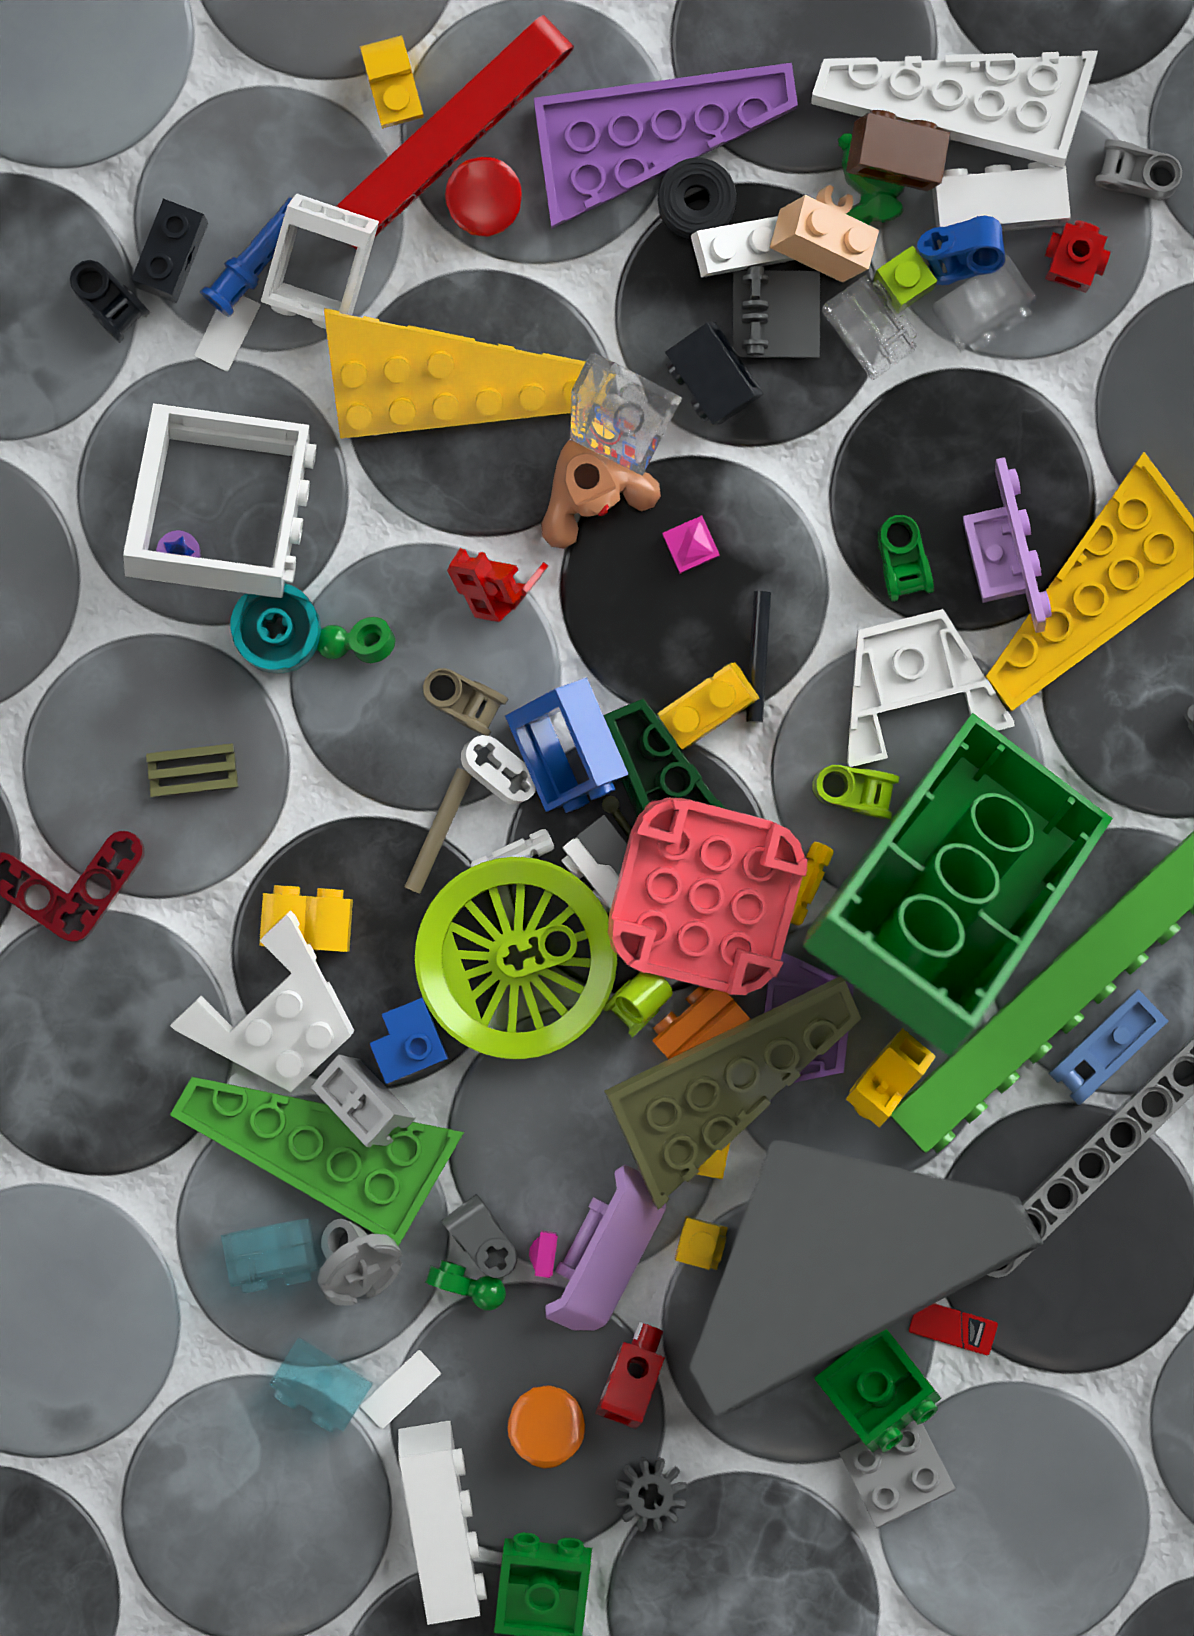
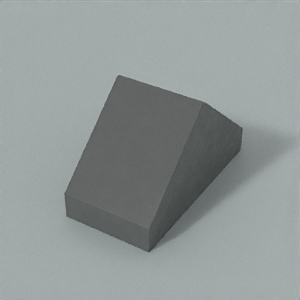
M775 1140L769 1147L689 1368L715 1416L735 1411L1042 1246L1044 1243L1019 1197Z

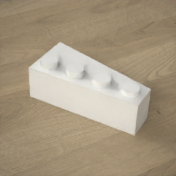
M451 1421L398 1429V1458L427 1624L480 1616L479 1600L487 1599L483 1573L475 1574L473 1559L480 1558L476 1531L468 1533L466 1517L473 1516L469 1490L462 1491L459 1476L466 1475L462 1448L455 1449Z

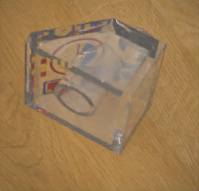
M591 351L571 390V440L643 476L682 397Z

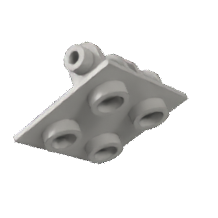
M913 1421L900 1432L903 1434V1439L889 1451L882 1452L879 1448L872 1453L864 1442L861 1441L839 1452L876 1529L956 1490L923 1424L918 1425Z

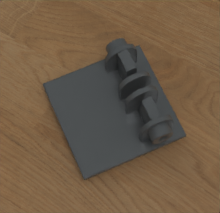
M761 266L747 267V271H733V349L739 357L820 358L819 271H764V267Z

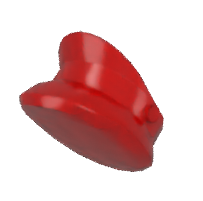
M477 157L464 161L453 171L447 182L445 197L450 216L461 229L471 235L489 237L503 232L514 222L520 211L522 190L515 172L503 161L493 157Z

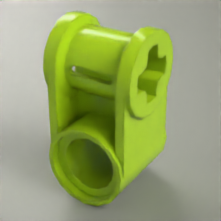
M830 765L821 769L815 775L812 782V790L815 797L826 805L853 810L855 813L891 820L892 812L889 811L893 786L899 783L900 776L870 769ZM828 773H836L843 778L845 789L839 797H831L823 789V780ZM877 785H878L879 787H878L877 797H876V801H875V803H874L875 795H876V790H877Z
M640 971L607 1001L603 1009L605 1011L611 1010L629 1028L628 1034L633 1038L672 997L673 991L669 982L663 976Z

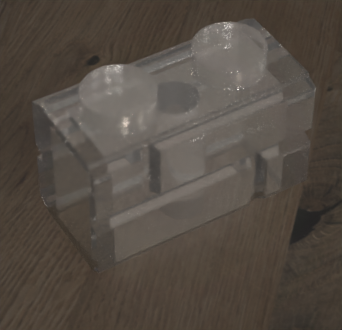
M865 275L823 305L822 312L873 381L915 351L917 345L913 339L918 334L904 315L897 318L887 304L892 301V298L879 280L871 283Z

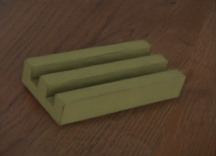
M233 743L146 753L150 796L152 798L239 787ZM226 754V762L159 770L157 767V762ZM228 771V779L164 787H160L159 779Z

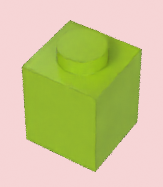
M913 245L878 268L873 278L897 314L933 291L937 283L936 278Z

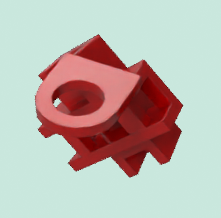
M460 548L449 564L447 571L458 594L464 595L475 618L500 622L512 610L518 607L549 565L543 562L527 583L521 584L516 583L513 577L518 571L516 565L490 561L485 552H479L476 558L469 557L466 550Z

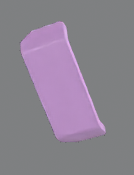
M623 1165L615 1170L617 1190L609 1205L595 1197L592 1198L588 1206L590 1210L564 1261L559 1262L555 1272L570 1281L562 1297L545 1306L546 1318L571 1330L595 1331L607 1324L665 1212L666 1203L658 1210L651 1199L640 1172L627 1165Z

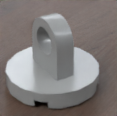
M336 1219L327 1225L321 1238V1249L327 1260L321 1267L317 1280L321 1291L328 1301L335 1305H354L358 1303L357 1297L364 1294L367 1295L368 1299L374 1297L394 1281L402 1266V1262L399 1259L402 1256L401 1250L394 1239L386 1234L367 1235L359 1224L345 1219ZM347 1231L348 1243L339 1248L340 1238Z

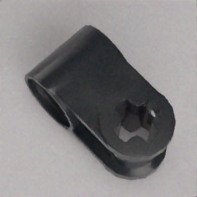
M93 260L82 261L75 265L71 271L70 284L76 296L93 313V317L119 343L124 339L123 333L140 316L147 317L151 313L125 285H121L99 262ZM87 272H97L102 276V286L96 292L86 293L80 289V279Z

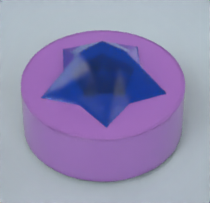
M177 530L165 534L158 542L156 552L201 558V549L198 542L191 534L185 531Z

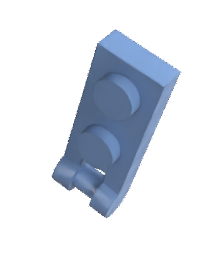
M1136 989L1080 1044L1057 1063L1048 1074L1057 1083L1062 1081L1072 1092L1070 1097L1080 1105L1169 1021L1139 989ZM1083 1060L1094 1071L1086 1080L1074 1069Z

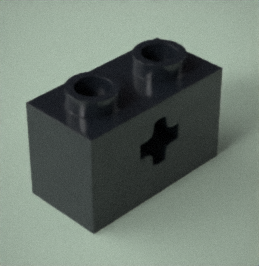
M163 198L131 278L136 288L177 303L208 226V221L203 213Z

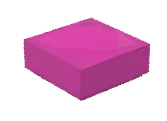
M703 516L662 533L679 574L720 556Z
M541 1230L540 1236L529 1248V1258L535 1270V1276L550 1278L553 1275L558 1238L556 1232Z

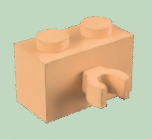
M828 185L818 192L816 200L804 195L780 209L770 248L843 283L869 269L879 230L846 215L853 206V196L847 194L840 198L837 206L831 198L834 187Z

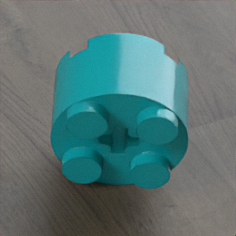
M285 583L282 598L248 593L241 596L233 609L230 629L237 650L248 663L267 673L282 674L298 670L312 658L319 643L321 622L318 612L309 598L298 588ZM278 618H282V624L287 628L286 633H278L275 639H271V633L265 628L268 622L275 623Z

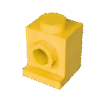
M685 1216L674 1257L675 1261L708 1270L710 1268L717 1270L718 1263L721 1261L728 1227Z

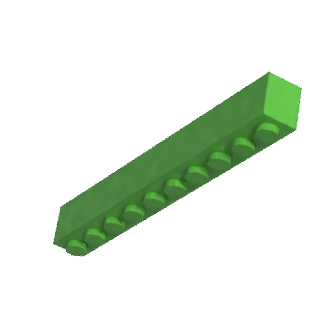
M1194 831L899 1102L890 1117L923 1153H927L931 1148L938 1153L956 1137L951 1130L963 1119L968 1123L975 1120L988 1107L983 1101L995 1089L1002 1094L1020 1078L1016 1070L1029 1059L1035 1064L1053 1047L1048 1042L1051 1037L1060 1029L1064 1034L1070 1032L1084 1019L1085 1016L1080 1011L1091 1000L1097 1005L1100 1004L1117 988L1112 981L1124 970L1129 975L1135 972L1149 958L1144 953L1145 950L1156 940L1163 945L1181 929L1176 922L1188 911L1194 916Z

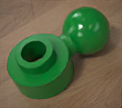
M368 617L357 622L349 633L338 625L325 626L321 629L317 650L323 657L332 660L343 657L348 650H353L359 660L365 663H376L388 657L393 651L395 636L385 620L379 617Z
M441 1260L439 1267L430 1266L425 1281L426 1284L452 1293L470 1296L474 1304L482 1310L490 1311L497 1309L505 1300L506 1289L503 1282L498 1278L486 1275L477 1280L464 1275L466 1267L445 1260Z

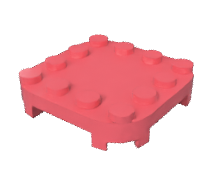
M665 798L660 801L650 802L644 811L638 815L631 830L609 913L608 936L612 950L630 967L643 973L647 972L727 992L730 995H747V993L761 989L773 977H777L784 963L781 961V956L802 877L806 876L807 859L804 856L800 842L789 829L767 819L685 798Z

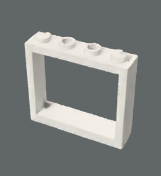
M153 403L123 554L125 576L282 598L285 582L293 583L296 557L290 556L292 544H300L303 518H297L298 507H306L308 502L310 481L303 480L305 468L313 469L316 456V445L309 444V425ZM170 439L292 456L272 568L148 551Z

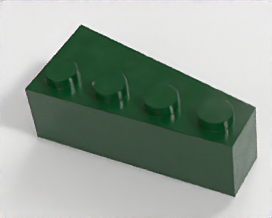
M644 698L603 715L629 774L621 778L637 817L644 811L647 804L665 798H685L726 809L703 782L702 776L694 765L689 763L677 747L676 741Z

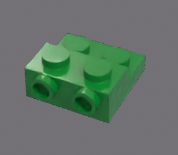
M887 1329L852 1347L814 1378L872 1453L879 1448L882 1452H886L895 1447L903 1439V1434L900 1431L913 1421L919 1425L929 1420L938 1410L935 1403L942 1399Z
M525 1532L516 1534L513 1539L505 1538L494 1633L515 1636H583L592 1548L584 1547L582 1541L570 1537L559 1539L557 1544L540 1542L538 1536Z

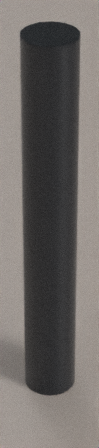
M754 591L748 681L760 698L746 709V722L763 723L771 605V592Z

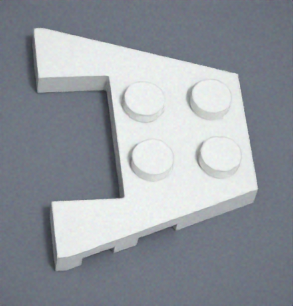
M943 609L857 630L847 753L848 767L888 758L877 714L912 704L964 692L970 715L974 713L997 731L1015 726L1011 715L1004 708L992 685L985 678L973 659V655Z
M291 910L260 939V942L291 972L286 979L235 1027H232L202 996L194 1001L170 1025L175 1031L289 1092H292L351 1037L354 1032L330 982H326L315 961L317 956L311 945L306 943L298 927L300 923Z

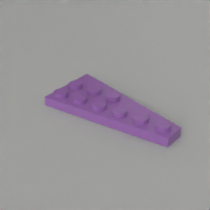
M792 63L534 98L551 229L665 174L672 166L682 160L698 158L796 110L798 103Z

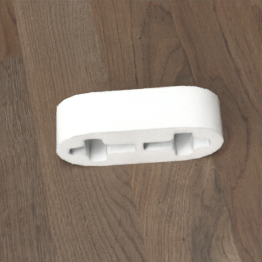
M481 735L464 745L461 751V762L465 770L502 801L508 804H519L534 795L536 788L525 762L497 739ZM483 747H487L490 750L487 758L497 768L495 769L487 762L480 766L477 765L475 760L478 755L473 749L480 750ZM503 771L509 777L520 774L524 778L521 786L525 791L518 790L512 793L508 789L511 785L510 780L501 772Z

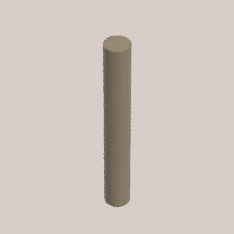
M460 768L456 769L405 884V888L420 894L472 779V776L467 771Z

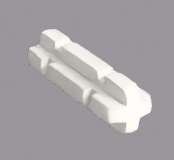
M541 829L530 834L529 839L525 841L523 838L492 852L493 856L489 858L483 856L472 861L470 865L473 867L482 862L505 857L532 858L536 854L540 857L551 852L554 849V844L548 831Z

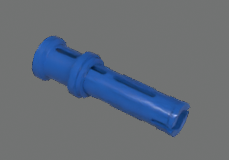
M291 197L286 200L280 210L269 220L237 258L232 257L224 263L226 269L210 287L204 286L200 291L203 297L225 316L231 317L234 313L233 306L248 289L254 290L257 287V282L259 281L257 276L269 261L273 259L286 208L292 200Z

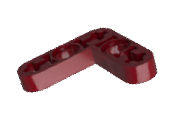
M118 831L111 834L69 893H66L15 856L0 852V864L3 865L6 861H9L11 863L9 872L21 880L24 872L30 875V878L20 886L16 898L10 894V891L15 889L16 886L2 879L0 881V896L60 938L70 942H79L86 939L92 933L142 862L144 857L143 842L137 835L129 831ZM128 839H131L133 841L131 850L135 853V856L132 860L123 858L117 865V869L124 871V874L118 879L111 870L99 866V863L105 858L111 864L118 853L113 848L114 844L117 841L125 843ZM95 874H104L111 882L109 894L102 899L92 898L87 891V882ZM36 884L45 886L50 893L48 905L40 910L32 909L26 901L28 889ZM80 894L87 903L98 906L99 909L95 915L89 909H86L80 919L81 923L85 925L84 929L81 932L72 930L68 934L65 931L67 923L63 920V916L66 913L72 915L77 913L82 904L74 902V899Z

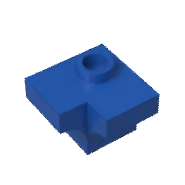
M423 997L382 1014L390 1035L371 1042L370 1046L386 1084L449 1059Z

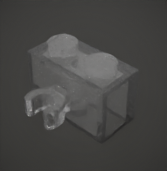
M1007 255L1005 256L1003 267L998 271L973 277L935 302L932 311L960 352L970 346L976 352L996 338L993 331L1006 322L1012 328L1032 315L1029 307L1034 304L1037 297Z

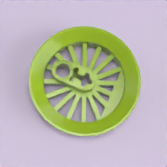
M505 857L475 865L452 879L437 894L421 922L416 940L415 968L423 999L437 1022L452 1037L480 1053L498 1058L526 1059L559 1050L576 1040L595 1022L611 994L616 976L617 953L610 946V938L608 936L609 917L599 899L584 882L562 867L550 862L527 857ZM517 885L514 930H511L497 887ZM525 885L541 888L545 891L526 930L522 931ZM489 890L503 934L493 926L471 901L473 898ZM552 894L568 905L546 927L535 930ZM464 906L495 940L494 942L453 922ZM574 913L578 916L585 929L575 934L569 927L562 925ZM557 931L568 935L571 942L569 951L559 957L552 956L545 948V941L548 935ZM452 932L489 949V952L458 950ZM588 938L591 958L573 957L576 953L577 942ZM512 946H517L520 952L527 951L529 953V958L523 961L524 968L522 970L516 971L513 965L506 966L504 963V958L510 955L509 948ZM462 959L489 961V963L465 971ZM556 965L590 967V972L584 987L547 968ZM492 971V974L472 991L468 979ZM539 974L581 995L569 1011L538 977ZM500 980L481 1018L475 1000L496 981ZM530 982L535 985L562 1016L544 1027ZM510 985L507 1032L492 1029L488 1025L507 986ZM519 986L522 987L536 1028L534 1031L516 1033Z

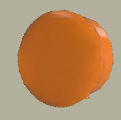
M547 1385L532 1388L519 1397L512 1407L507 1429L511 1445L515 1451L531 1465L545 1469L557 1467L575 1454L584 1438L585 1422L583 1411L573 1396L564 1389Z

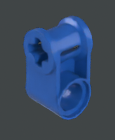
M977 216L949 226L932 228L922 234L917 243L920 255L927 259L929 263L928 268L937 280L936 284L941 286L950 285L959 280L982 274L994 273L1003 267L1005 263L1002 226L997 219L991 216ZM937 240H940L942 243L941 249L938 246ZM943 263L945 264V267L947 269L946 273H944L942 270Z

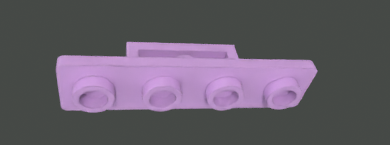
M1005 457L996 459L995 474L1004 507L963 516V525L983 603L1026 593L1036 633L1045 631L1046 618L1052 617L1051 606L1047 592H1039L1035 577L1041 576V567L1036 550L1028 551L1025 536L1031 535L1030 523L1026 509L1018 510L1015 495L1021 494L1018 475L1015 468L1008 470Z

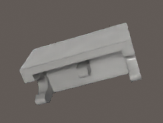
M338 1055L311 1086L317 1095L366 1147H371L373 1144L380 1146L391 1144L393 1139L388 1134L396 1127H408L415 1119L372 1071L357 1058Z

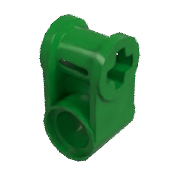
M905 515L890 517L880 526L878 531V544L883 561V574L890 601H898L901 595L923 590L927 594L934 593L932 573L927 556L924 553L917 523L911 517ZM901 524L908 529L910 540L905 547L898 548L889 542L887 531L891 525ZM912 575L918 576L914 579L899 581V578H904Z

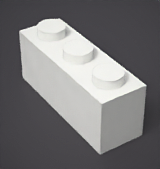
M1032 162L1028 164V169L1011 171V165L1002 164L986 167L985 173L969 175L968 170L964 168L949 169L943 173L942 184L932 189L936 227H945L970 220L977 216L986 215L997 219L1002 226V231L1065 226L1066 222L1068 223L1071 218L1066 166L1061 168L1041 162Z

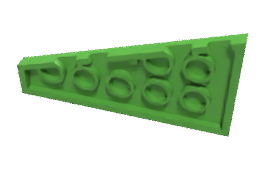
M191 1077L170 1114L177 1120L375 1234H386L394 1239L398 1246L464 1134L462 1131L412 1122L408 1127H396L388 1134L393 1139L391 1144L386 1146L373 1144L371 1147H366L325 1103L197 1077Z

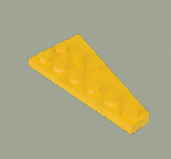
M324 308L340 439L578 412L575 410V407L581 409V412L587 411L590 408H599L594 363L546 353L536 354L516 350L512 346L498 344L497 346L475 341L473 338L410 325L405 327L380 322L376 318L366 316L361 318ZM577 395L582 399V401L579 402L575 400V404L573 397Z
M1145 452L1141 454L1046 589L1052 617L1046 618L1045 631L1035 632L1031 613H1029L986 674L985 678L988 679L996 694L1010 712L1194 578V518Z

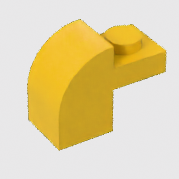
M402 35L360 46L382 129L424 118Z
M902 1028L849 1090L850 1093L846 1100L854 1106L860 1116L872 1121L880 1128L890 1117L904 1095L924 1075L936 1056Z

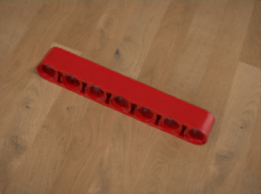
M545 15L540 16L336 207L379 221L375 234L376 237L550 75L574 50L572 43Z

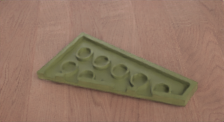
M841 976L604 1091L651 1199L658 1210L669 1200L668 1196L685 1180L689 1182L699 1172L698 1168L717 1150L722 1151L771 1104L770 1100L786 1085H792L801 1076L800 1072L815 1057L826 1053L861 1020L847 983Z

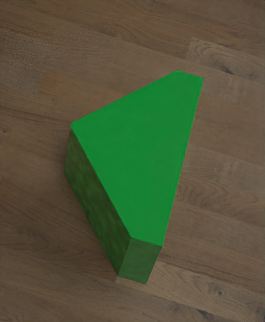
M972 713L810 925L803 946L950 1057L977 1026L1113 818Z

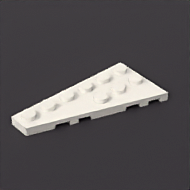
M1082 51V56H1059V52H1042V57L1017 58L1013 53L945 55V60L922 61V56H906L905 61L880 62L876 57L823 59L812 93L811 104L860 117L870 113L871 110H885L894 113L896 120L909 123L912 120L930 121L937 125L938 130L950 132L949 139L1064 168L1098 51Z

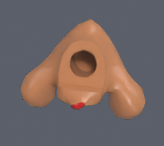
M568 440L562 448L557 461L550 503L541 523L542 537L551 547L565 549L576 542L579 528L574 515L579 513L581 516H604L609 508L620 501V493L624 495L630 506L639 511L653 508L661 497L659 482L649 473L632 468L608 453L606 454L602 450L596 449L595 446L592 447L582 441Z

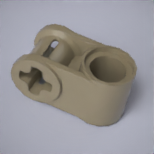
M439 668L430 672L423 684V696L428 704L481 735H490L491 730L489 726L500 705H506L508 698L477 681H471L446 668ZM438 677L449 678L455 686L454 695L445 701L435 699L430 693V684L434 679ZM486 700L487 703L480 717L476 718L475 715L479 707Z

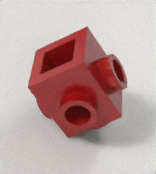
M1076 220L1073 225L1066 222L1061 234L1053 231L1044 256L1052 260L1045 279L1086 293L1092 284L1094 275L1102 276L1107 266L1111 251L1105 250L1104 246L1108 237L1098 234L1100 228L1091 223ZM1073 250L1080 252L1083 257L1076 256Z

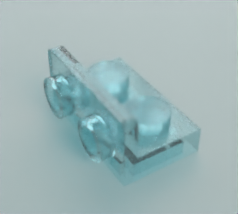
M298 1337L269 1385L276 1389L273 1396L277 1400L293 1409H296L298 1404L313 1412L310 1419L329 1432H333L336 1427L342 1431L345 1430L373 1385V1382L303 1338Z

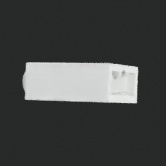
M296 194L286 208L261 302L271 305L272 310L282 315L294 316L298 314L310 318L315 325L326 329L324 308L337 310L341 314L352 316L379 221ZM298 227L357 247L342 302L283 283Z

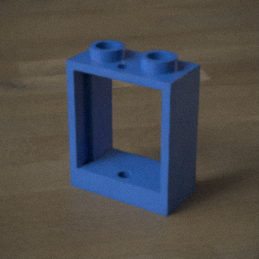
M587 677L555 688L505 715L546 812L563 806L565 813L581 808L590 803L587 795L590 796L591 800L609 794L616 790L613 782L629 775ZM560 711L589 777V780L579 785L549 718Z

